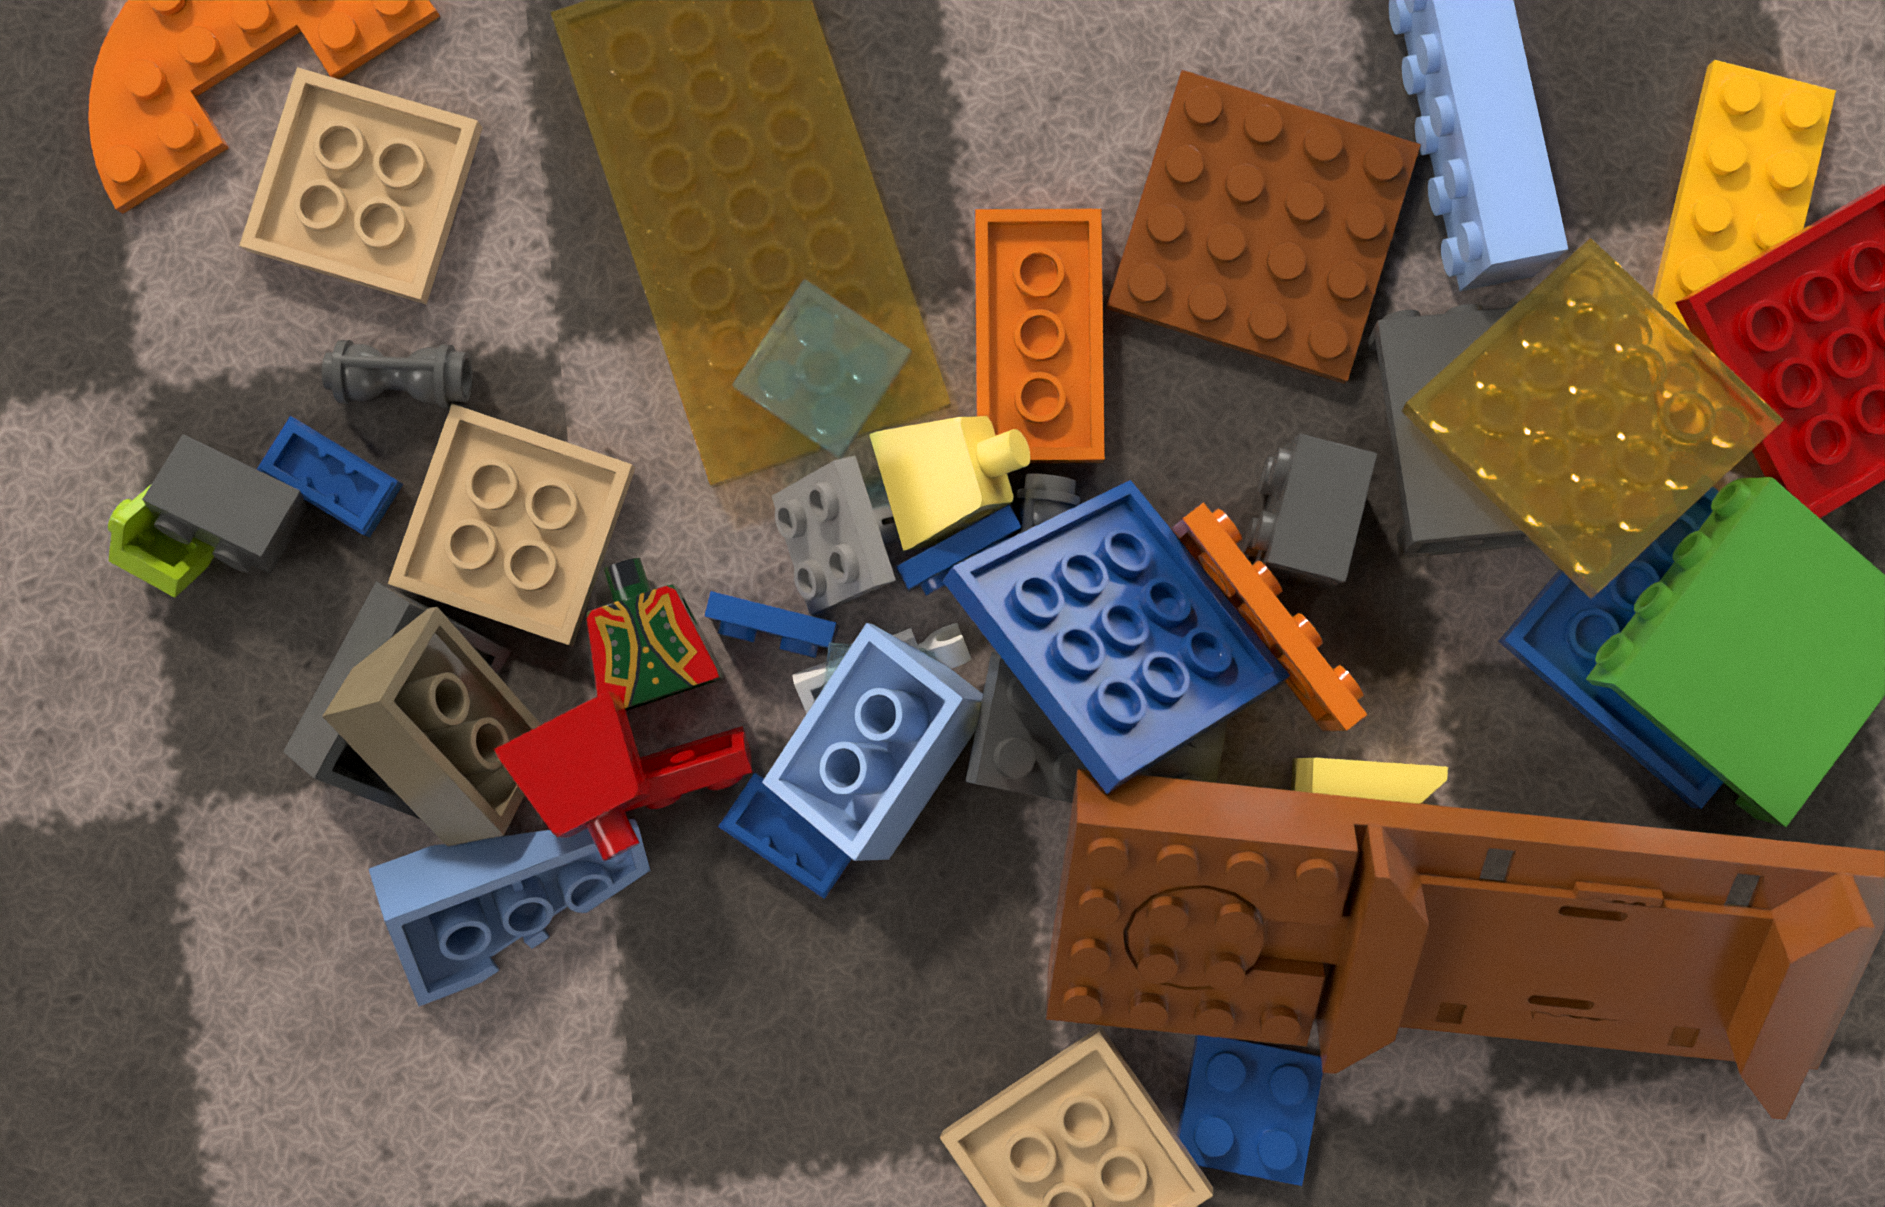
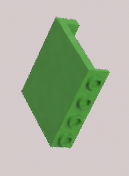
M1738 478L1724 486L1714 497L1711 503L1713 511L1700 529L1689 534L1679 543L1672 556L1675 562L1662 579L1650 585L1638 597L1634 605L1636 613L1621 633L1613 635L1600 647L1595 657L1597 664L1586 680L1592 685L1611 688L1736 792L1740 797L1735 803L1752 817L1787 827L1885 696V575L1774 478Z

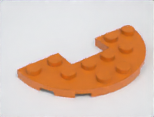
M128 0L112 23L101 46L89 94L88 119L94 160L103 186L115 209L124 214L229 148L197 96L301 31L329 76L341 79L439 18V13L429 0Z

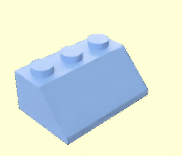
M866 623L762 783L854 861L889 860L976 731L983 694L945 664L879 627Z

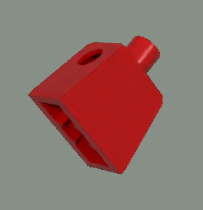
M607 691L494 749L498 759L557 838H569L588 828L603 861L612 859L640 844L624 809L650 796L627 713L619 695Z

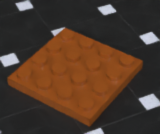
M1181 70L1106 309L1345 384L1349 379L1421 144Z

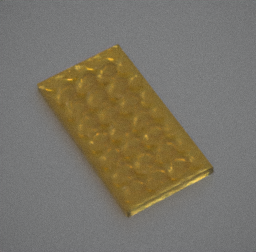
M586 0L550 12L693 437L712 488L951 407L943 378L812 0Z

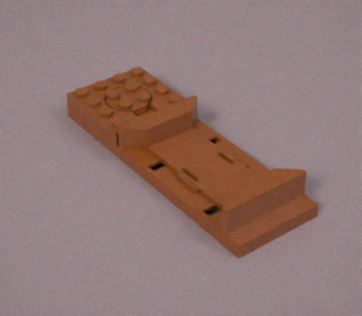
M1078 769L1049 952L1046 1020L1307 1046L1313 1021L1317 1019L1323 1073L1332 1074L1344 1070L1394 1042L1399 1027L1734 1061L1737 1064L1741 1078L1771 1118L1786 1120L1809 1069L1818 1070L1885 929V851L1137 775L1107 794L1089 770ZM1489 848L1513 850L1504 881L1480 878ZM1737 873L1760 876L1748 906L1725 903Z

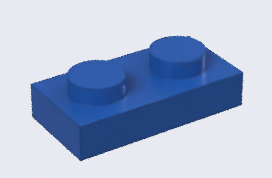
M1007 505L896 566V570L908 592L921 586L927 596L946 586L943 583V579L954 565L1010 539V536L1019 532L1021 525L1010 505Z
M712 591L710 592L704 615L711 620L720 622L717 634L752 643L755 642L757 631L782 637L779 646L780 650L816 658L819 647L833 650L839 628L836 622Z

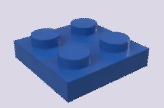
M1196 1035L1177 1136L1197 1165L1302 1186L1323 1075L1321 1055L1250 1040Z

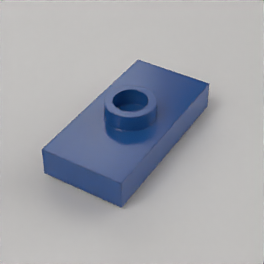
M292 416L289 417L257 470L300 490L305 500L367 537H371L403 486V483Z
M754 773L718 827L825 899L852 858L762 782L765 778Z

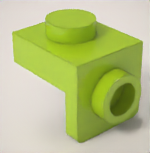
M149 485L133 500H123L113 511L108 522V531L111 533L108 561L175 598L208 568L214 557L212 553L215 547L194 537L190 544L187 545L168 537L156 529L154 523L157 519L154 518L142 500L151 486Z

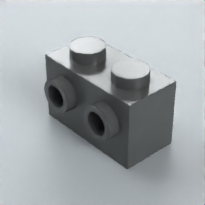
M182 434L142 499L154 518L157 519L154 527L160 532L187 545L190 544L193 537L215 547L212 554L217 559L245 573H248L251 566L269 574L273 572L308 509L300 490Z

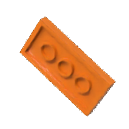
M975 209L976 417L987 416L992 422L995 435L1012 429L1020 431L1029 446L1030 463H1103L1105 457L1102 209Z
M1203 502L1171 528L1289 673L1290 677L1285 683L1322 731H1347L1368 715L1358 703V700L1364 696L1360 686L1342 666L1338 665L1334 669L1331 668L1317 650L1323 644L1319 633L1301 613H1297L1293 617L1276 597L1283 592L1278 580L1261 561L1258 560L1253 565L1249 562L1236 545L1242 540L1239 530L1221 509L1218 508L1212 513Z

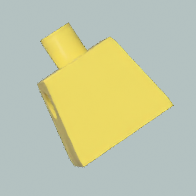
M987 416L950 418L869 434L903 551L932 547L1010 505L1013 500V493L1007 473L1026 467L1030 463V450L1023 434L1016 429H1012L995 435L992 422Z

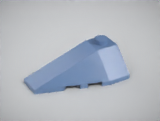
M635 818L628 820L640 844L607 861H603L587 828L569 838H557L551 830L493 837L448 847L445 844L433 845L369 868L368 870L385 924L418 1006L483 982L499 971L491 957L522 936L524 942L533 949L549 938L544 928L550 923L554 915L566 907L574 912L587 913L648 873L650 867Z

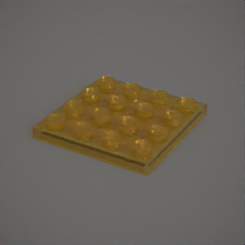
M1592 238L1587 240L1409 399L1401 410L1590 599L1599 593L1784 420Z

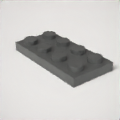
M991 652L965 782L1072 803L1077 770H1088L1001 656L996 652ZM1228 720L1139 775L1216 783Z

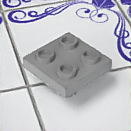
M856 456L833 460L771 496L775 506L776 526L781 535L785 537L795 569V585L805 600L809 615L836 608L895 581L884 544L900 542L895 523L882 524L886 522V519L893 518L890 503H884L881 506L872 508Z

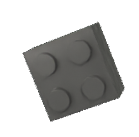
M1301 433L1283 448L1278 447L1274 457H1267L1259 481L1258 493L1268 495L1265 510L1261 512L1259 519L1254 517L1251 519L1243 545V554L1252 556L1251 564L1253 565L1259 560L1272 572L1276 579L1318 590H1325L1346 582L1377 453Z

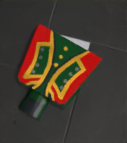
M641 558L624 560L604 568L614 603L587 612V625L597 696L607 691L620 696L625 710L628 711L725 679L723 670L679 587L671 584L651 590Z

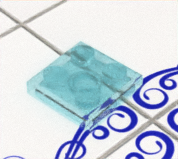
M804 279L732 386L736 391L827 452L841 459L911 357L912 350Z

